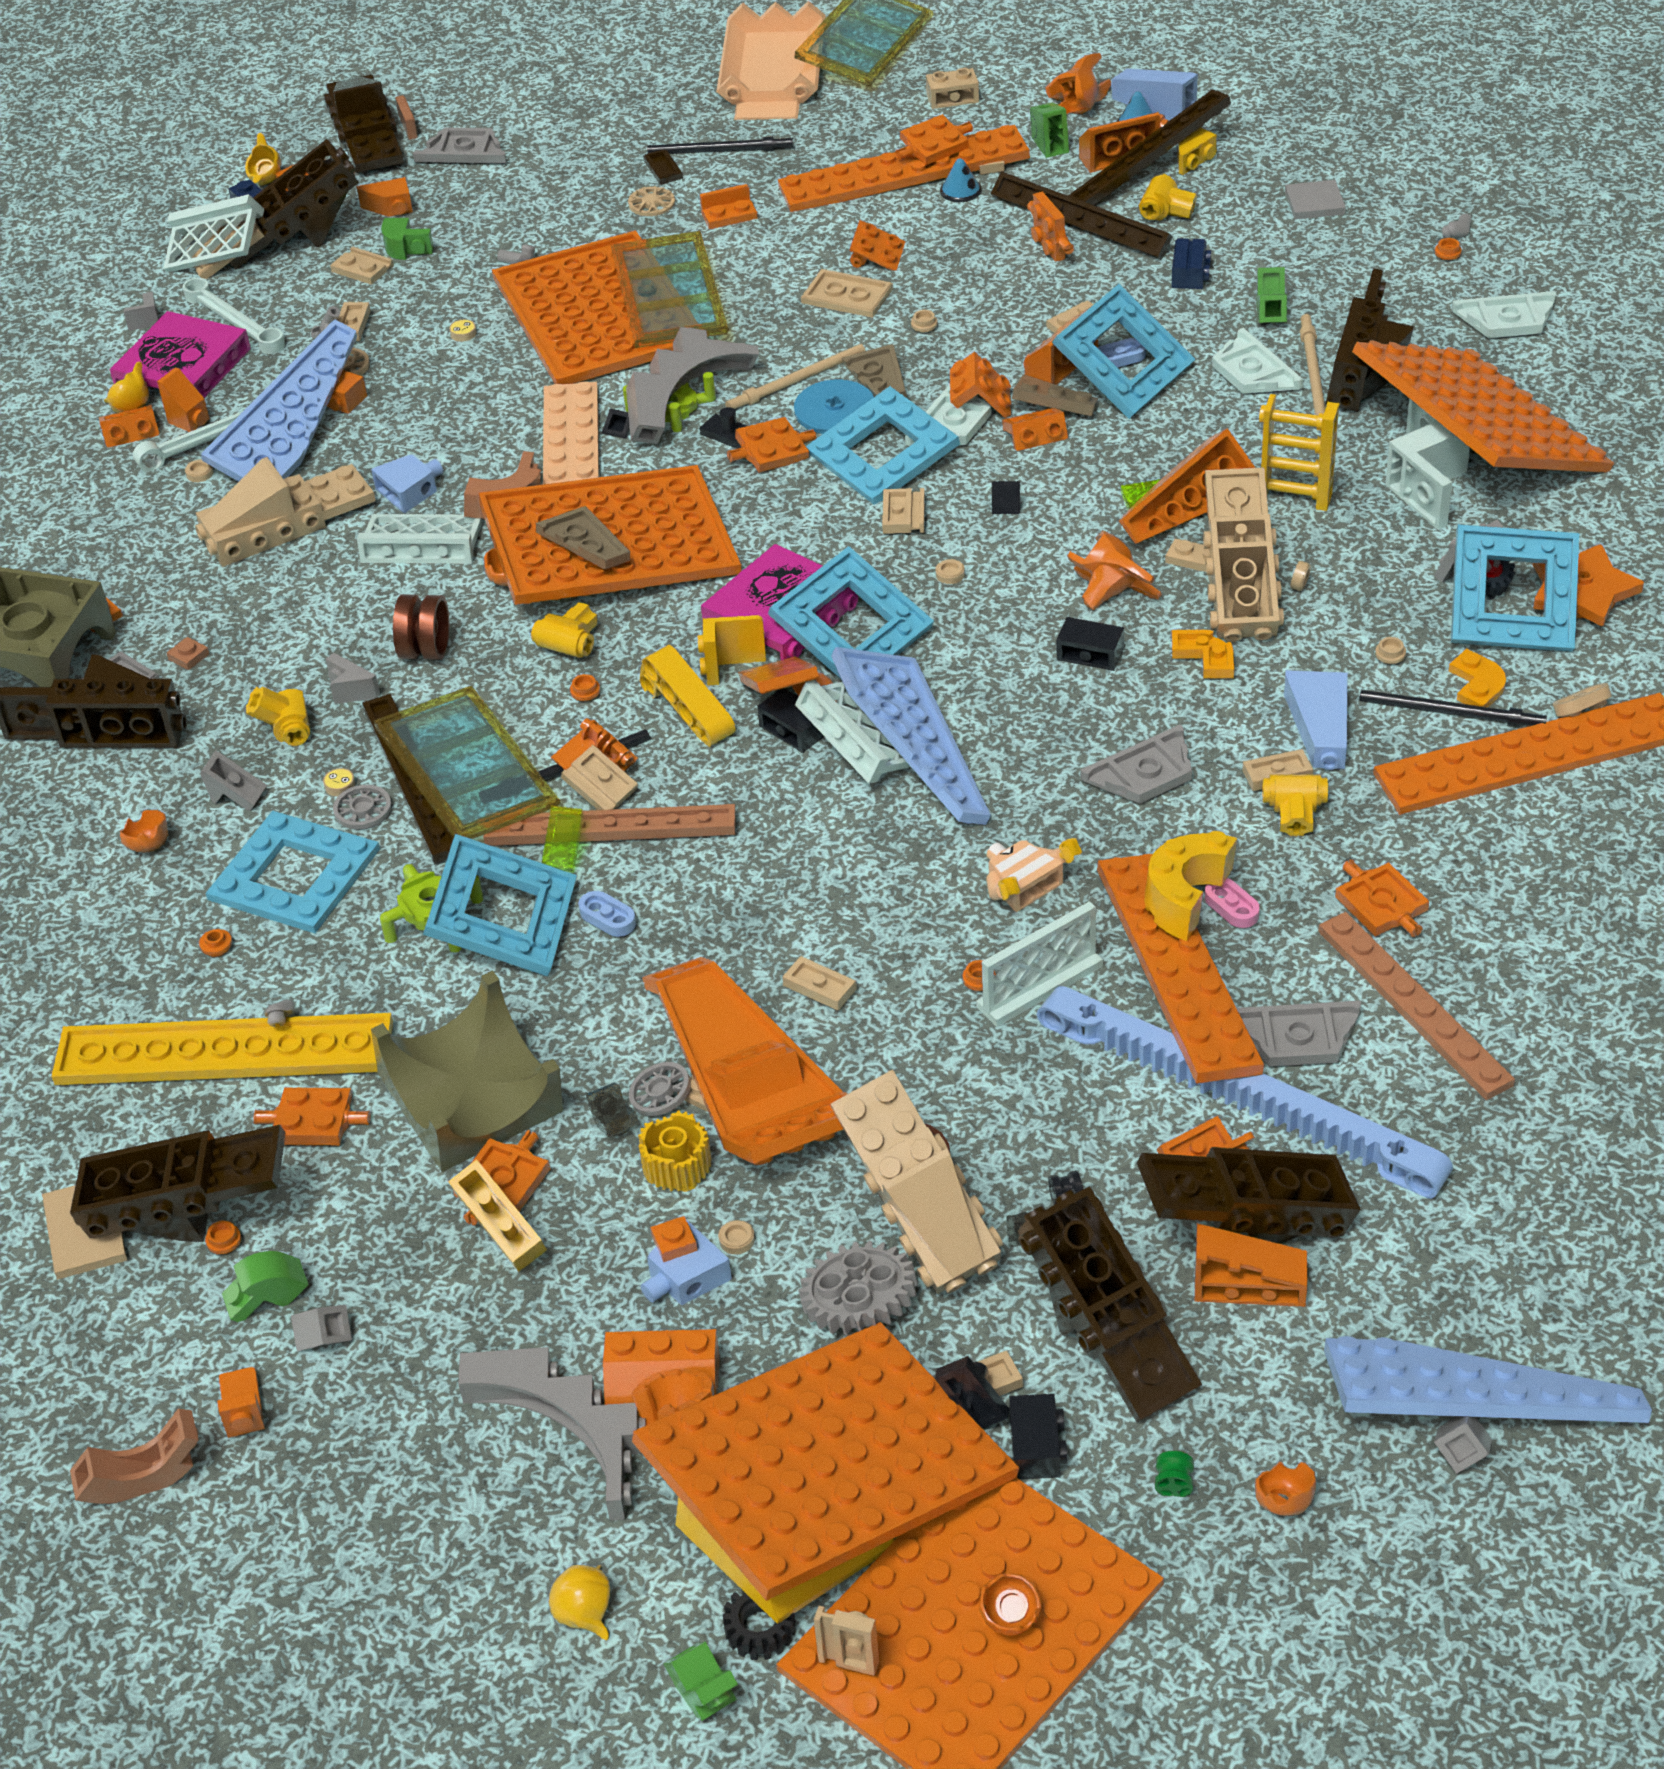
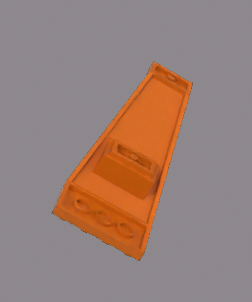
M699 957L642 977L645 990L659 995L724 1150L754 1165H762L771 1162L775 1155L783 1152H798L804 1148V1144L814 1140H829L835 1136V1132L843 1130L830 1104L848 1093L843 1092L714 961Z

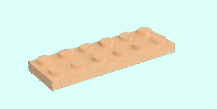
M597 382L544 386L543 484L598 478L599 423Z

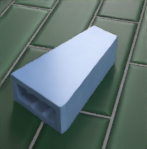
M1127 68L1112 78V99L1128 104L1133 94L1139 91L1153 113L1159 112V114L1165 115V119L1170 121L1197 101L1198 74L1193 72Z
M1285 670L1284 696L1313 768H1324L1326 770L1345 769L1348 673Z

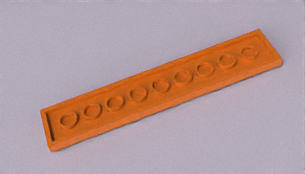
M1015 124L1004 125L997 129L983 130L965 136L968 139V149L925 165L919 158L912 155L899 160L895 152H887L872 158H861L846 164L839 163L833 167L813 169L810 172L798 175H788L785 178L778 179V186L790 212L947 178L955 161L959 158L963 159L970 171L973 172L980 170V165L1003 160L1004 164L1029 159L1030 150Z
M1656 693L1583 712L1578 716H1567L1548 721L1546 724L1540 723L1374 766L1373 774L1398 814L1401 815L1664 746V697L1661 693Z
M1153 854L1098 860L1097 872L1196 1084L1263 1075L1264 1063L1197 927L1188 941H1184L1160 928L1154 922L1155 916L1152 912L1146 910L1144 901L1148 865Z

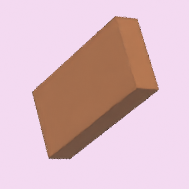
M403 95L395 97L398 116L408 139L417 138L415 119L406 98Z

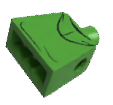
M1053 102L1031 107L1032 139L1044 156L1048 158L1069 153L1066 109Z

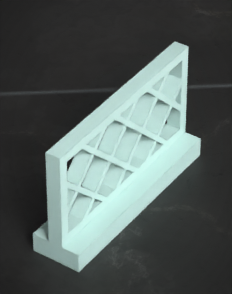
M248 194L169 213L167 222L173 228L163 269L166 272H174L248 255L255 219L263 216L264 208ZM246 221L239 229L237 228L240 222ZM226 226L219 234L216 232L220 227ZM235 230V234L225 242L224 239ZM201 231H205L199 239L196 237ZM180 234H182L183 236L186 235V236L179 242ZM214 234L216 237L206 247L204 244ZM242 238L240 247L232 249V247ZM193 239H195L196 242L187 251H185L184 249L190 244V242ZM221 242L224 244L216 253H212ZM201 247L204 249L197 257L192 258ZM183 252L182 257L177 262H174L175 258Z
M372 514L365 533H359L357 537L360 563L472 564L474 557L473 548L483 519L454 514ZM378 523H389L381 527L377 525ZM409 523H417L409 527L406 526ZM437 523H445L437 527L434 526ZM465 523H473L465 527L461 526Z
M816 680L805 682L795 705L869 784L878 782L882 773L911 767L895 748L892 749L879 744L880 741L893 746L868 716L862 712L855 701L848 694L844 693L847 690L843 682L820 686ZM842 703H845V704H848V705H850V706L856 707L857 710L852 709V708L847 707V706H844V705H842ZM861 722L876 728L872 729L867 726L861 725Z
M1089 901L982 961L983 997L976 1000L977 1008L996 1027L1044 1001L1058 986L1068 987L1103 967V959L1096 954V907ZM1084 919L1077 930H1074L1077 923ZM1057 934L1052 943L1048 945L1047 943L1051 937ZM1068 936H1072L1066 944V946L1064 947V949H1062L1061 946L1064 944ZM1030 949L1026 957L1023 960H1021L1020 958L1023 956L1025 951ZM1042 950L1045 951V953L1040 958L1038 963L1035 964L1034 962L1038 958ZM1004 964L997 975H994V969ZM1019 966L1012 977L1008 979L1007 977L1014 967Z

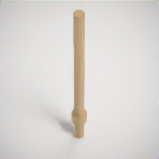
M1304 314L1300 318L1302 327L1300 329V338L1305 346L1315 415H1319V413L1325 412V403L1315 346L1317 334L1315 327L1312 326L1311 316Z
M862 344L856 345L761 387H751L744 390L742 395L726 401L725 405L734 409L746 404L751 406L758 403L760 398L843 363V357L865 352V348Z

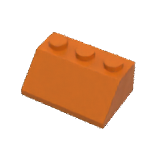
M1159 112L1087 129L1079 138L1080 160L1090 173L1105 169L1160 128Z
M1088 309L1060 327L1052 336L1043 341L1039 347L1025 357V375L1057 385L1077 368L1052 341ZM1098 339L1093 343L1097 348Z
M716 1329L605 1332L603 1355L604 1405L635 1403L632 1392L640 1383L644 1384V1380H650V1377L659 1373L664 1375V1372L680 1369L681 1372L684 1369L700 1370V1372H705L713 1382L714 1395L718 1394L720 1353Z

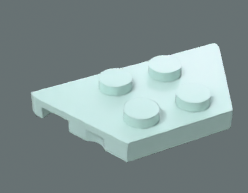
M1556 292L1454 300L1452 311L1487 338L1541 334L1555 303Z
M1245 328L1239 329L1237 338L1234 341L1229 340L1224 345V348L1212 357V367L1243 394L1299 390L1303 388V379Z
M950 384L926 411L927 414L959 437L960 445H966L992 415L991 405L984 399H980L977 395L957 409L950 402ZM905 435V445L910 446L915 443V441Z

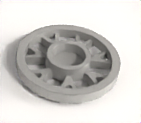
M375 785L351 787L342 792L333 804V812L337 822L350 829H368L377 826L388 817L392 808L391 799L387 791ZM358 793L361 794V795L356 796V797H354V798L351 797V796L354 795V794H358ZM371 793L378 794L374 799L370 797ZM386 802V806L375 807L376 804ZM348 804L350 808H340V805ZM373 813L379 814L374 818L371 817ZM348 814H352V817L348 819L343 818ZM358 818H365V821L356 822Z
M662 1062L652 1065L643 1070L632 1082L629 1090V1100L634 1109L645 1116H659L671 1112L681 1105L689 1094L691 1087L690 1076L686 1069L678 1063ZM666 1070H673L670 1077L665 1075ZM654 1075L655 1077L650 1079L648 1083L645 1081L648 1077ZM684 1077V1081L673 1085L674 1082ZM638 1090L646 1091L647 1093L646 1095L636 1097ZM674 1092H679L675 1098L671 1097ZM652 1101L648 1107H643L647 1102ZM667 1101V1104L659 1106L660 1102Z

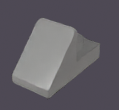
M336 653L326 658L328 677L331 681L330 687L335 704L369 700L380 696L375 674Z
M217 750L214 751L200 772L214 804L224 794L250 811L267 786V784Z

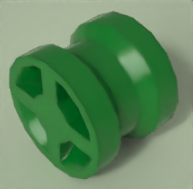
M1166 1451L1159 1454L1156 1458V1470L1159 1474L1155 1477V1490L1162 1496L1174 1497L1190 1495L1193 1492V1479L1190 1476L1194 1472L1193 1458L1181 1451Z

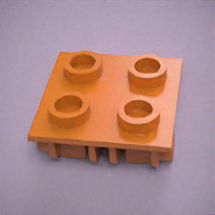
M859 220L849 251L853 252L850 262L855 268H859L868 259L889 270L897 271L906 241L894 234L878 229L871 223Z
M586 718L581 723L580 728L583 730L551 756V759L564 770L571 767V764L592 745L598 748L624 772L638 760L629 749L598 724L596 720H590L589 718Z

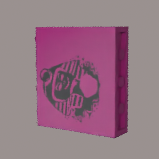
M167 311L110 368L113 383L115 384L123 380L127 373L133 371L136 362L140 361L143 364L142 375L147 386L159 389L157 381L176 367L183 372L205 398L251 349L247 330Z
M774 544L701 605L702 621L703 618L759 615L763 618L765 645L779 651L781 660L794 656L798 658L805 647L770 617L768 611L773 604L815 573L822 565ZM847 587L815 612V614L829 627H833L838 623L842 615L856 607L858 595Z

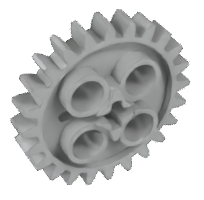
M856 1241L853 1243L852 1249L847 1250L843 1245H840L839 1253L837 1254L827 1251V1260L825 1261L815 1259L816 1268H807L805 1270L807 1277L800 1279L802 1288L798 1289L803 1312L808 1315L810 1322L816 1321L819 1329L828 1325L829 1331L832 1334L839 1328H842L844 1335H848L852 1328H857V1331H861L865 1326H874L880 1321L889 1325L891 1324L890 1315L902 1316L901 1307H910L912 1305L910 1297L916 1296L915 1286L918 1283L912 1261H908L906 1253L899 1254L896 1246L887 1250L886 1243L882 1242L876 1248H873L872 1241H868L864 1247L859 1248V1244Z

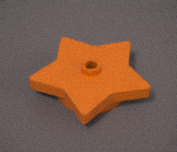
M1601 544L1579 553L1576 618H1586L1599 626H1604L1608 614L1616 602L1642 593L1644 581L1614 568ZM1532 563L1543 583L1534 598L1533 608L1544 610L1546 564Z

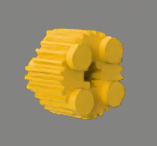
M680 1110L672 1113L670 1118L664 1116L663 1120L656 1119L655 1124L653 1121L644 1123V1128L640 1129L641 1134L638 1135L641 1164L646 1180L651 1184H655L657 1188L662 1186V1190L669 1188L670 1191L677 1189V1191L687 1192L695 1189L697 1183L701 1182V1178H706V1173H709L712 1161L709 1137L705 1127L701 1126L699 1121L696 1122L694 1114L688 1115L686 1111L682 1114Z

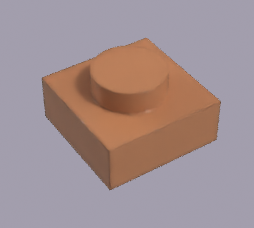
M189 637L183 639L167 652L168 660L187 670H190L209 655L208 647Z

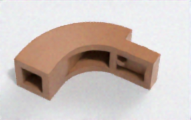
M523 451L517 471L506 478L498 480L469 478L464 492V517L485 519L479 504L480 492L540 485L541 470L539 465L534 463V452Z
M178 1408L160 1433L151 1441L139 1447L121 1451L87 1447L70 1470L75 1500L97 1504L118 1503L167 1488L181 1479L193 1467L190 1451L198 1442V1429L195 1427L192 1410Z

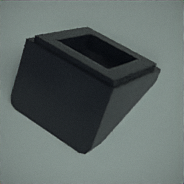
M610 409L602 434L627 439L630 435L628 412Z
M992 481V514H1020V481Z

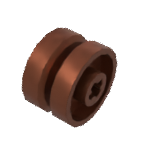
M401 594L397 598L393 616V641L398 658L417 659L420 653H422L424 659L442 660L444 658L449 641L450 627L449 610L444 596L426 595L423 601H421L418 595Z

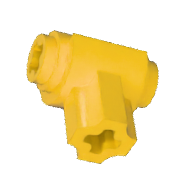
M1166 174L1158 175L1151 179L1139 203V210L1141 215L1148 220L1160 221L1167 215L1190 219L1196 205L1197 196L1196 193L1178 189L1176 182Z
M578 602L563 616L549 613L542 620L538 619L532 627L531 639L539 647L578 658L587 657L594 645V636L590 634V631L597 625V614L591 611L589 605Z
M262 686L261 688L256 687L251 692L248 704L246 705L247 715L272 725L274 736L279 742H286L291 746H299L306 742L310 735V726L303 691L286 689L276 693Z
M1270 774L1269 778H1263L1262 800L1263 803H1269V806H1273L1274 812H1279L1280 832H1285L1289 836H1303L1308 832H1313V812H1316L1317 806H1321V803H1327L1328 801L1327 778H1321V774Z

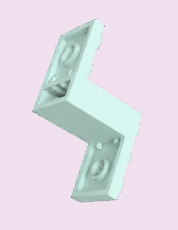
M1409 398L1407 434L1389 441L1385 485L1439 530L1448 526L1452 481L1450 479L1467 472L1470 447Z

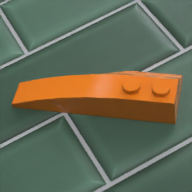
M1226 428L1209 437L1167 473L1122 516L1119 522L1133 542L1137 544L1207 513L1205 470L1255 468V466L1229 429Z

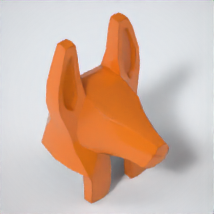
M1093 53L1083 56L1075 63L1072 69L1060 74L1045 87L1049 98L1062 100L1059 105L1066 109L1067 114H1083L1091 110L1094 103L1101 101L1106 96L1111 86V80L1107 79L1098 84L1092 71L1102 58L1101 54Z
M1104 530L1096 536L1097 543L1085 559L1071 551L1067 555L1068 559L1076 565L1074 571L1081 578L1089 581L1082 599L1084 604L1091 610H1095L1103 602L1118 595L1128 587L1157 600L1162 595L1158 589L1150 585L1153 583L1154 577L1134 563L1128 547L1116 536Z

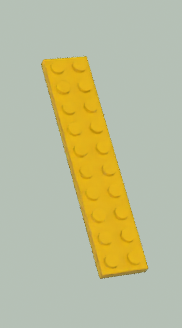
M391 1013L286 1017L284 1025L275 1024V1027H271L268 1024V1018L63 1026L51 1077L54 1085L378 1072L371 1029L383 1023L392 1035L393 1018Z

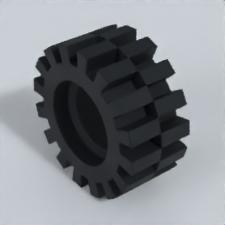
M743 1590L742 1596L735 1591L731 1595V1603L726 1602L724 1606L723 1624L726 1640L728 1639L732 1650L737 1648L738 1655L745 1657L746 1653H749L751 1660H758V1654H764V1660L771 1659V1652L775 1651L779 1655L784 1652V1644L789 1647L792 1643V1635L795 1636L796 1632L794 1612L781 1623L777 1624L774 1622V1625L768 1630L753 1632L747 1630L744 1626L746 1619L753 1613L764 1611Z

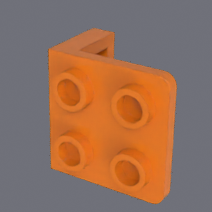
M974 351L965 359L957 361L950 369V402L957 409L979 394L1004 418L1011 415L1010 382L1004 375H999L986 358H981Z
M1216 1116L1160 1145L1156 1150L1158 1154L1206 1157L1211 1147L1249 1149L1247 1145L1255 1137L1250 1131L1232 1140L1220 1118Z

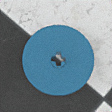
M842 379L821 381L807 387L797 396L794 402V414L797 421L808 430L814 429L816 433L824 434L874 398L868 388L857 382Z

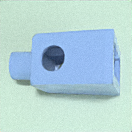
M407 455L371 469L375 489L403 513L408 512L437 492L435 477L443 474V468L437 459L424 464L414 455Z
M687 1219L686 1221L696 1240L697 1251L663 1262L657 1247H655L647 1257L651 1278L641 1284L640 1287L644 1296L652 1303L666 1293H669L680 1305H683L732 1279L729 1258Z

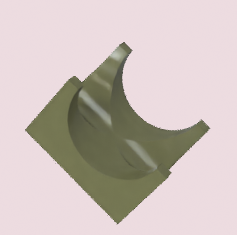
M0 567V667L16 671L31 679L40 687H51L54 679H69L73 652L79 639L89 628L93 629L100 636V639L111 641L115 636L116 630L101 582Z
M493 970L481 976L478 992L466 1009L452 1021L435 1031L417 1037L400 1038L391 1035L383 1023L371 1029L378 1075L441 1172L477 1155L489 1138L503 1142L563 1112L560 1068L554 1059L541 1064L528 1049L511 1018L502 994L500 980Z

